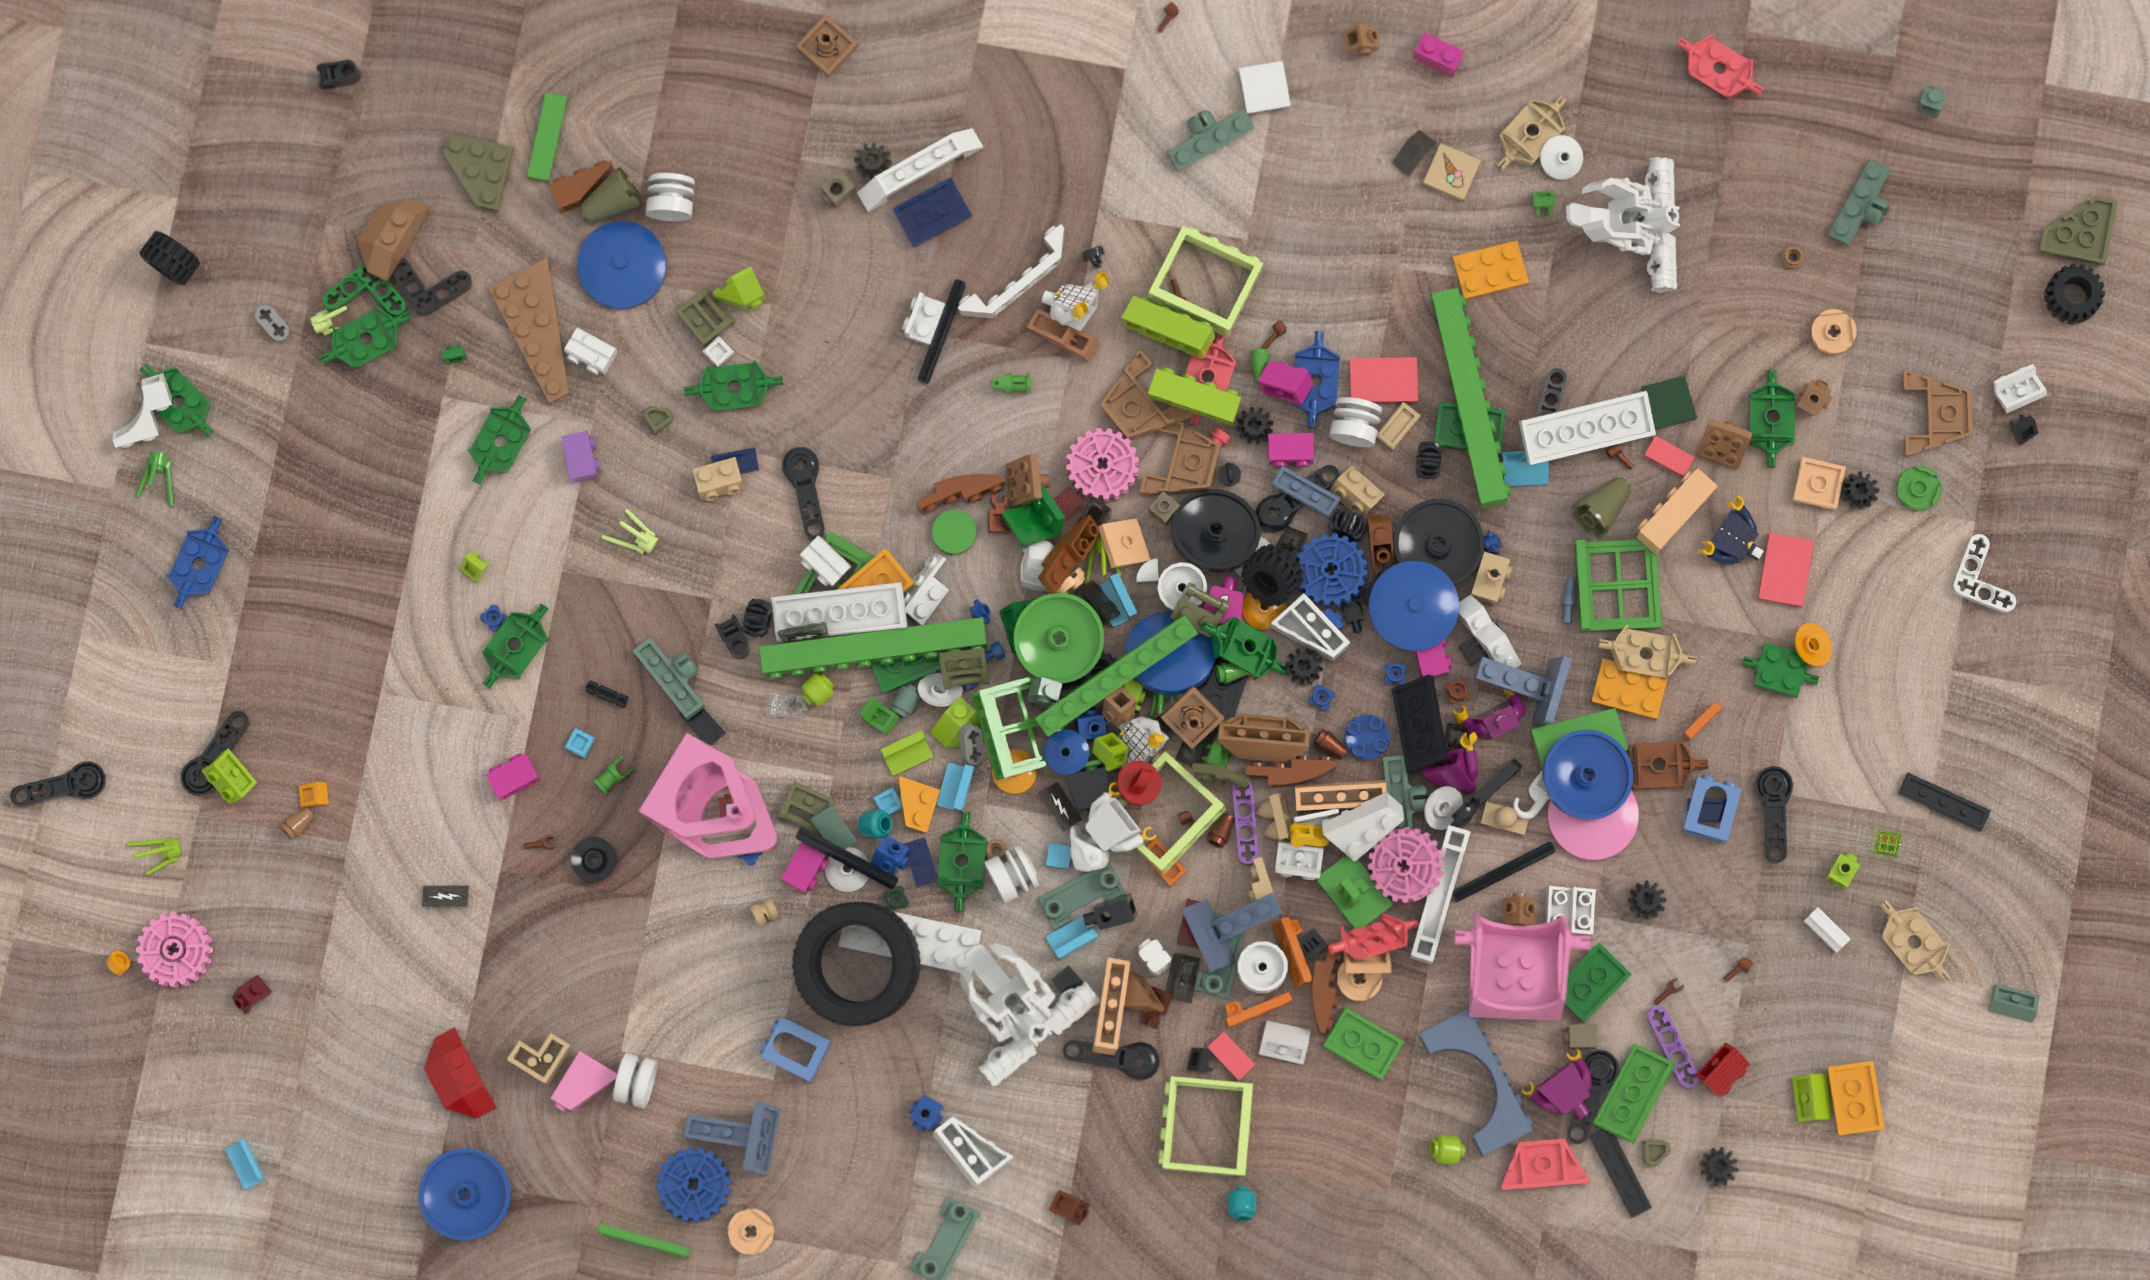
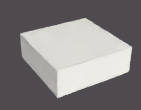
M719 336L703 350V353L716 367L723 365L735 354Z

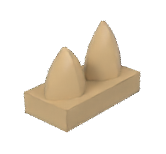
M1274 794L1269 796L1270 799L1263 802L1257 808L1255 814L1263 818L1275 819L1266 828L1265 836L1274 840L1288 841L1291 837L1289 827L1292 821L1286 796L1284 794Z

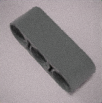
M1554 368L1549 371L1535 417L1559 411L1567 382V375L1564 370ZM1552 376H1559L1562 383L1555 385L1551 382L1550 378ZM1546 397H1553L1556 400V404L1549 406L1545 403L1544 399Z

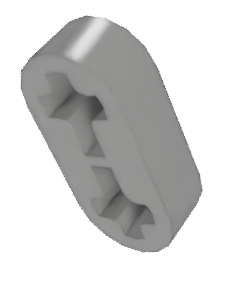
M262 305L258 307L255 312V318L275 342H286L291 335L288 325L271 306ZM262 312H271L269 316L273 321L269 323L265 318L262 319ZM277 325L281 330L285 328L283 330L284 336H275L277 332L273 327Z
M966 723L959 731L961 756L970 765H977L984 758L982 731L975 724Z

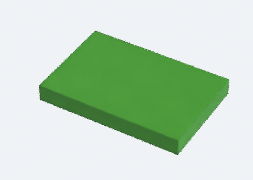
M1345 1007L1322 1047L1382 1081L1405 1041Z

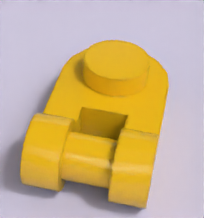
M1293 823L1289 827L1290 840L1293 847H1301L1303 845L1324 847L1330 842L1323 835L1322 826Z

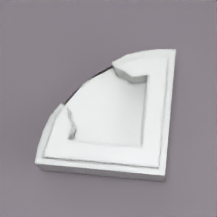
M1158 558L1149 560L1141 566L1137 574L1136 583L1159 582Z

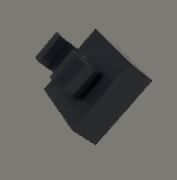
M2019 415L2020 422L2014 424L2012 421L2009 422L2015 441L2020 446L2038 434L2036 421L2031 415L2027 417Z
M1314 928L1298 940L1301 950L1309 960H1312L1328 947Z
M1191 1047L1186 1070L1206 1073V1071L1211 1072L1213 1068L1207 1066L1209 1059L1215 1060L1216 1057L1210 1054L1211 1050Z

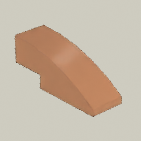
M1038 308L1027 325V328L1035 334L1086 362H1090L1100 345L1094 336L1070 326L1061 325L1058 321L1052 319L1049 313Z

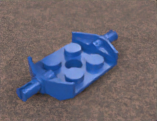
M1315 331L1313 346L1295 353L1294 367H1302L1309 372L1310 377L1318 376L1322 380L1320 386H1312L1302 405L1292 403L1298 409L1307 413V428L1310 429L1312 420L1313 429L1317 428V416L1336 407L1340 356L1324 347L1323 331H1320V340L1318 339L1319 331Z
M213 516V520L207 529L186 531V539L170 574L166 575L179 591L173 605L174 607L183 609L186 599L190 598V596L210 594L229 552L228 547L220 539L217 532L222 522L221 518ZM199 558L204 559V568L201 570L194 569L193 564L195 560Z

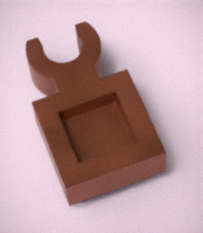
M995 494L991 496L990 504L994 509L987 511L988 533L1010 534L1012 532L1001 516L1002 512L1006 511L1007 495L1003 496L1002 503L996 501Z
M1151 986V989L1165 1009L1162 1012L1147 1011L1141 1016L1140 1023L1148 1025L1151 1019L1149 1027L1157 1029L1159 1026V1015L1165 1016L1173 994Z

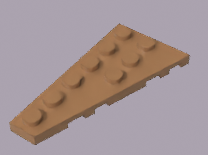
M545 258L488 289L549 404H552L570 395L549 261L548 258Z

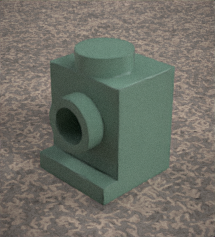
M1926 87L1923 90L1916 110L1938 117L1947 94L1942 93L1943 91L1937 87Z
M1044 677L1032 679L1027 701L1049 707L1050 702L1059 700L1062 683Z

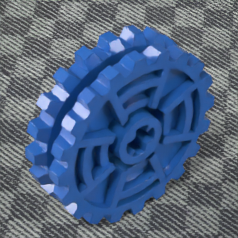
M1333 533L1332 537L1322 534L1321 539L1314 537L1311 539L1312 543L1310 545L1305 543L1303 546L1304 552H1299L1297 555L1301 564L1300 569L1303 570V582L1299 589L1301 592H1305V595L1310 600L1314 599L1317 606L1323 603L1325 608L1330 609L1331 605L1341 608L1343 602L1347 604L1352 603L1351 598H1358L1360 596L1359 590L1366 587L1364 579H1368L1369 574L1365 570L1368 568V563L1366 559H1363L1365 557L1362 549L1358 550L1359 547L1355 541L1350 543L1349 538L1345 535L1342 538H1339L1337 533ZM1330 566H1333L1334 569L1337 568L1334 571V575H1330L1328 572Z
M687 1147L686 1152H683L681 1149L677 1150L675 1157L671 1155L667 1157L669 1161L667 1164L662 1163L660 1167L663 1170L662 1174H657L656 1179L660 1181V1184L656 1185V1190L661 1192V1195L658 1197L659 1201L666 1203L664 1208L668 1212L673 1211L672 1216L679 1219L682 1216L684 1222L689 1223L691 1219H694V1222L701 1223V1218H705L708 1221L712 1219L711 1214L715 1213L718 1215L721 1212V1205H727L726 1196H731L732 1191L728 1189V1186L732 1184V1179L727 1177L730 1173L729 1169L722 1167L724 1162L720 1157L715 1159L716 1154L712 1151L705 1153L704 1148L699 1147L695 1151L693 1147ZM696 1179H698L697 1185L699 1188L697 1190L692 1188V1191L689 1190L691 1186L689 1182L691 1180L696 1182Z

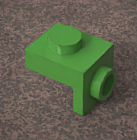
M873 697L863 706L859 714L869 725L885 735L889 734L900 718L895 712L880 704Z

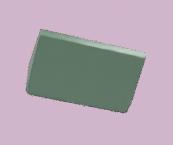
M825 805L809 819L824 839L843 849L848 848L857 841L830 805Z
M1995 984L1989 1012L2033 1022L2038 1010L2039 995Z

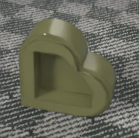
M649 406L644 411V418L655 434L669 426L673 421L672 412L667 408L658 409L655 406Z
M1644 1140L1643 1159L1645 1164L1649 1167L1659 1165L1662 1158L1669 1155L1670 1145L1663 1140Z

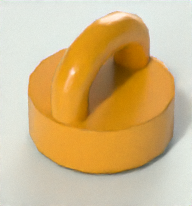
M121 951L112 952L106 960L108 969L117 976L123 975L131 963L129 957Z

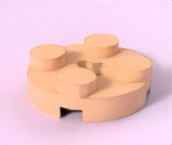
M1838 309L1822 312L1815 319L1811 327V338L1818 351L1830 355L1841 354L1848 350L1854 342L1857 333L1854 320ZM1831 327H1835V330H1839L1840 334L1832 337L1828 334V331H1830Z
M1078 567L1075 572H1071L1057 593L1068 594L1067 590L1070 587L1075 590L1086 579L1083 576L1085 574L1084 571Z
M1343 962L1337 972V986L1341 993L1352 1001L1364 1002L1373 998L1381 988L1382 973H1363V978L1366 982L1364 984L1361 982L1356 984V979L1353 975H1359L1360 973H1345Z
M747 1209L738 1212L731 1219L728 1227V1236L732 1246L740 1253L757 1255L765 1251L772 1243L774 1227L771 1219L764 1212L757 1209ZM755 1226L757 1228L755 1230L757 1235L747 1238L746 1227L752 1228Z

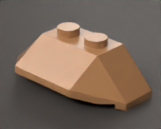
M413 199L379 204L357 240L369 274L388 282L431 210L429 206Z
M1240 714L1219 724L1218 742L1239 759L1285 763L1309 750L1310 730L1303 728L1300 724L1287 717Z

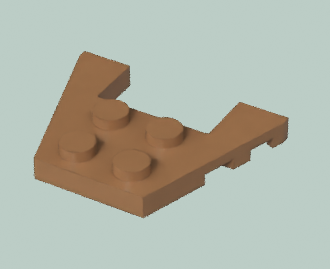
M1141 349L1137 351L1132 362L1128 364L1118 382L1113 385L1100 404L1125 438H1129V440L1194 417L1193 412L1171 406L1162 412L1154 401L1148 397V394L1136 379L1151 369L1153 363Z
M1909 370L1902 371L1903 391H1926L1928 435H1905V457L1972 436L1971 390L1947 382H1940L1925 375L1921 376Z
M1183 422L1156 430L1158 433L1176 436L1178 439L1168 477L1163 478L1144 473L1139 492L1140 495L1161 494L1163 491L1165 493L1210 489L1221 445L1198 431L1187 427Z

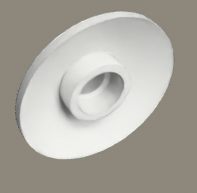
M1565 135L1555 136L1543 145L1540 152V163L1543 170L1550 177L1558 180L1569 179L1575 176L1581 169L1583 152L1578 142L1573 138ZM1562 153L1567 155L1566 161L1561 159Z
M933 673L925 676L918 684L920 698L933 706H950L959 696L962 697L963 693L962 685L951 686V689H944L942 673Z
M1444 786L1438 788L1429 796L1424 808V817L1430 827L1436 830L1448 828V825L1454 821L1451 816L1463 805V798L1460 792L1453 787Z
M852 847L845 849L868 861L865 854L860 850ZM831 857L828 858L829 863L825 868V874L828 882L836 890L854 892L862 888L868 881L869 877L854 869H851L849 873L844 872L843 867L845 865Z

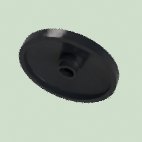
M1205 489L1194 492L1182 500L1179 504L1180 507L1174 512L1171 522L1173 544L1184 560L1201 570L1214 573L1236 570L1242 567L1257 550L1261 536L1259 519L1253 508L1244 499L1232 492L1221 489Z
M1446 499L1426 500L1412 507L1400 520L1394 536V553L1398 564L1406 561L1429 563L1442 570L1450 578L1454 586L1464 582L1475 572L1484 551L1483 531L1476 517L1466 507Z

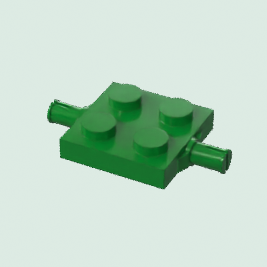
M1766 642L1763 645L1762 653L1758 660L1744 656L1742 665L1755 668L1756 677L1753 687L1793 698H1798L1800 687L1804 682L1817 685L1819 676L1806 673V663L1800 658L1797 651Z

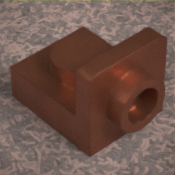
M1058 1189L1049 1211L1081 1225L1082 1221L1087 1217L1089 1204Z

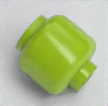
M814 673L801 685V689L804 692L801 697L809 705L814 703L816 706H822L834 695L833 687L835 685L824 673L821 675Z
M1440 1134L1430 1143V1156L1438 1164L1456 1165L1460 1158H1463L1465 1155V1145L1461 1144L1460 1138L1456 1135Z

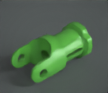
M1007 373L1003 377L993 378L991 385L995 389H1003L1006 393H1012V391H1026V393H1030V373H1027L1026 376ZM1014 382H1024V384H1014Z
M623 755L606 767L607 770L598 779L594 778L592 780L605 795L608 794V790L617 781L621 782L634 768L633 766L630 767L623 774L617 772L615 766L623 758Z

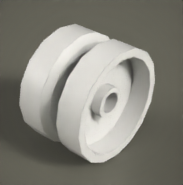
M1180 562L1172 564L1163 571L1158 582V593L1160 600L1166 608L1173 611L1183 592L1179 591V584L1187 586L1191 582L1196 585V588L1207 593L1206 579L1199 568L1189 563ZM1193 596L1189 599L1190 602L1201 606L1203 601Z
M1267 941L1248 945L1241 953L1237 964V975L1241 984L1248 991L1256 994H1268L1277 990L1283 984L1288 971L1284 952L1277 945ZM1263 963L1266 964L1265 971H1260L1258 969V965L1261 966Z
M625 1053L617 1073L613 1101L626 1104L632 1094L633 1106L645 1109L654 1086L658 1061L645 1058L639 1067L638 1056Z

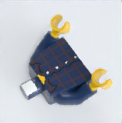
M1733 495L1736 499L1735 504L1727 501V506L1733 508L1734 511H1730L1711 542H1701L1705 544V550L1698 549L1699 554L1707 555L1717 564L1741 563L1745 555L1758 561L1764 552L1762 548L1753 543L1759 535L1757 526L1750 512L1743 505V498L1737 495Z

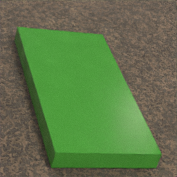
M1616 708L1530 730L1541 769H1543V763L1550 748L1563 736L1578 730H1596L1614 738L1626 752L1629 751Z
M1634 1043L1598 1111L1593 1125L1635 1144L1676 1063Z
M599 1224L598 1227L599 1234L687 1259L690 1258L692 1253L691 1249L603 1224Z

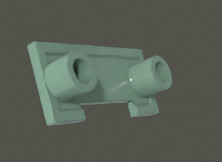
M1109 861L1105 868L1087 872L1039 897L1038 900L1053 929L1056 930L1072 921L1069 914L1104 895L1107 900H1110L1126 892ZM1112 878L1113 882L1108 884L1106 879ZM1053 906L1057 907V912L1055 913L1051 911Z
M1214 912L1216 919L1225 916V914ZM1245 932L1227 940L1236 962L1210 972L1209 968L1207 973L1199 971L1194 988L1195 991L1229 999ZM1212 982H1216L1217 987L1212 988L1210 984Z
M949 1196L939 1215L946 1219L927 1255L919 1251L910 1268L929 1280H946L980 1215L979 1212ZM958 1210L963 1211L962 1216L957 1215ZM928 1266L933 1267L932 1272L927 1271Z

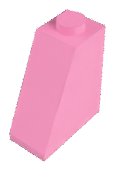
M579 1051L551 1097L555 1101L553 1106L563 1112H566L567 1109L573 1112L614 1084L617 1073Z

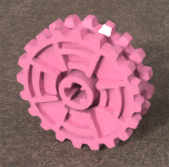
M1096 428L1095 433L1089 430L1084 438L1079 436L1076 439L1077 445H1071V454H1067L1066 458L1068 463L1066 470L1067 474H1070L1068 476L1070 484H1075L1074 490L1077 493L1082 492L1084 499L1087 500L1091 497L1095 503H1098L1099 499L1103 500L1104 503H1109L1111 498L1117 501L1120 499V494L1127 495L1129 493V486L1134 487V477H1138L1139 468H1137L1139 466V457H1135L1137 455L1136 448L1130 447L1131 441L1129 438L1124 440L1122 433L1113 434L1112 429L1109 428L1106 432H1102L1101 428ZM1099 462H1102V464L1106 462L1107 468L1104 470L1103 467L1099 469Z
M1410 827L1398 828L1389 832L1379 843L1373 846L1375 852L1369 854L1372 863L1368 864V869L1373 872L1370 875L1371 880H1376L1377 882L1375 888L1377 890L1382 889L1383 896L1388 897L1390 895L1392 896V901L1402 900L1403 903H1408L1409 901H1417L1433 893V888L1439 886L1438 878L1444 875L1441 867L1445 865V861L1440 859L1443 852L1442 850H1437L1438 842L1436 840L1431 841L1429 839L1430 834L1427 832L1421 834V829L1418 828L1410 830ZM1404 861H1407L1406 864L1410 866L1408 869H1406V865L1403 864Z
M171 912L169 917L161 914L159 920L154 918L150 920L151 926H144L142 929L144 935L138 936L137 939L140 942V946L136 947V952L140 954L137 961L139 964L144 965L141 969L143 973L150 975L149 978L156 983L159 981V984L165 987L170 985L173 988H179V984L186 987L190 985L191 980L197 982L199 980L198 975L207 972L206 964H211L212 959L209 958V954L213 953V948L209 946L212 939L205 935L208 930L202 925L199 926L200 922L198 920L191 919L190 916L183 913L180 916L176 912ZM177 947L179 949L178 953L175 952L173 954L170 952L171 948Z

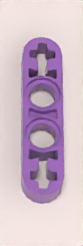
M1249 780V789H1245V798L1250 797V800L1242 799L1236 801V797L1241 798V792L1236 790L1238 786L1235 783L1232 784L1238 859L1247 866L1252 865L1253 859L1258 858L1253 787ZM1241 804H1247L1250 807L1251 812L1248 816H1241L1238 813V807ZM1244 826L1250 827L1253 831L1252 836L1248 839L1242 838L1239 833L1240 829ZM1254 841V845L1250 844L1249 847L1250 852L1254 853L1255 856H1252L1251 860L1247 861L1246 857L1241 855L1245 853V845L1240 846V842L1250 843Z
M1662 1006L1653 1007L1647 1014L1648 1023L1667 1059L1672 1061V1054L1674 1052L1683 1053L1685 1057L1684 1062L1676 1064L1673 1073L1682 1088L1692 1089L1699 1082V1079L1695 1076L1698 1072L1667 1010ZM1654 1011L1663 1013L1664 1016L1661 1018L1663 1025L1667 1022L1669 1024L1668 1027H1664L1659 1032L1656 1029L1660 1027L1658 1020L1653 1021L1652 1019ZM1664 1031H1670L1674 1034V1041L1667 1044L1663 1042L1662 1033ZM1687 1063L1690 1068H1686L1687 1074H1693L1694 1076L1691 1085L1688 1082H1683L1682 1079L1685 1077L1683 1070L1680 1073L1677 1071V1069L1684 1067Z

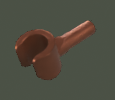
M1170 2L1164 8L1168 15L1157 29L1161 33L1168 22L1179 13L1178 7L1173 2Z
M1172 279L1171 283L1175 296L1187 301L1182 296L1176 279Z
M1282 320L1272 325L1275 333L1262 345L1265 349L1275 339L1286 333L1287 328Z
M1611 445L1605 449L1610 459L1617 456L1630 470L1634 467L1622 454V450L1618 445Z
M1188 811L1178 813L1181 825L1188 823L1191 828L1194 824L1191 813Z
M546 835L543 840L525 843L524 849L544 847L547 850H551L555 847V844L549 846L545 843V840L552 839L554 836Z
M1747 958L1740 959L1736 967L1723 979L1728 982L1740 969L1747 973L1753 962Z
M1678 978L1668 982L1667 989L1654 1000L1657 1005L1672 993H1678L1683 990L1684 985L1678 989L1674 987V982Z

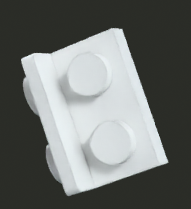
M922 292L919 293L918 298L914 297L910 309L913 310L910 318L906 317L902 330H905V338L930 346L945 303L926 297Z

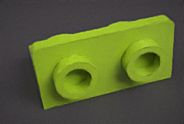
M229 748L224 750L210 765L202 769L206 779L212 783L221 794V797L229 804L242 799L257 783Z

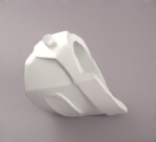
M1044 540L1023 548L1024 556L1020 569V583L1022 587L1038 592H1048L1038 577L1044 569L1041 565L1054 548L1050 542Z
M1080 825L1072 826L1070 834V854L1075 870L1091 872L1105 868L1109 862V850L1104 852L1100 847L1086 843L1091 836L1083 833L1082 826Z

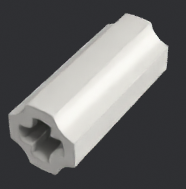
M1819 907L1804 920L1835 953L1850 940Z

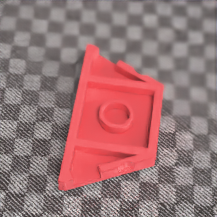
M1565 1139L1518 1142L1502 1183L1501 1191L1590 1183V1179L1585 1174Z

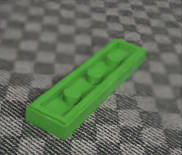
M545 93L527 174L529 179L550 182L568 101L567 96Z

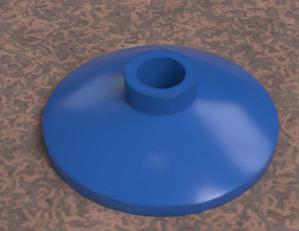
M1060 730L1054 733L1047 740L1044 748V756L1048 766L1053 771L1062 775H1071L1079 772L1085 767L1089 759L1090 752L1086 739L1080 733L1073 730ZM1064 748L1070 750V754L1067 757L1062 755Z

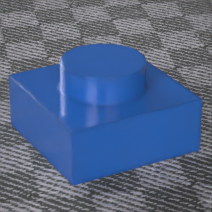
M1328 608L1323 612L1339 631L1343 629L1344 624L1342 621L1344 619L1336 610L1332 612Z

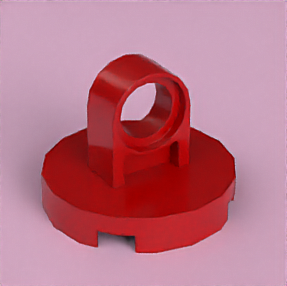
M1132 761L1126 764L1117 775L1116 788L1118 787L1122 800L1130 805L1139 807L1149 804L1157 798L1161 791L1162 781L1160 774L1148 762Z

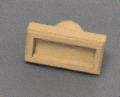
M1486 802L1480 824L1524 836L1529 819L1518 817L1516 811L1509 806Z

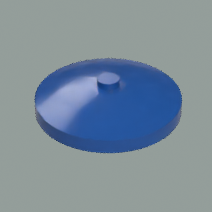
M618 221L597 228L586 238L578 254L577 272L584 290L594 301L611 309H632L648 302L659 291L666 275V257L659 240L647 228L633 222Z
M1406 561L1390 567L1377 579L1369 596L1368 610L1375 631L1385 642L1400 650L1417 652L1435 647L1451 633L1459 615V598L1454 584L1442 570L1429 563Z
M1172 611L1158 612L1141 620L1128 636L1125 654L1174 621L1170 617ZM1197 632L1196 636L1134 677V679L1144 688L1164 695L1183 694L1192 685L1196 688L1206 681L1214 668L1215 658L1212 636L1209 638Z
M1578 730L1563 736L1550 748L1543 763L1542 779L1549 799L1561 812L1578 820L1593 821L1611 815L1625 803L1632 789L1633 769L1628 754L1614 738L1596 730Z
M455 1149L440 1155L424 1172L419 1186V1205L425 1220L441 1235L459 1241L476 1240L494 1231L506 1217L511 1202V1185L504 1168L492 1156L476 1149Z

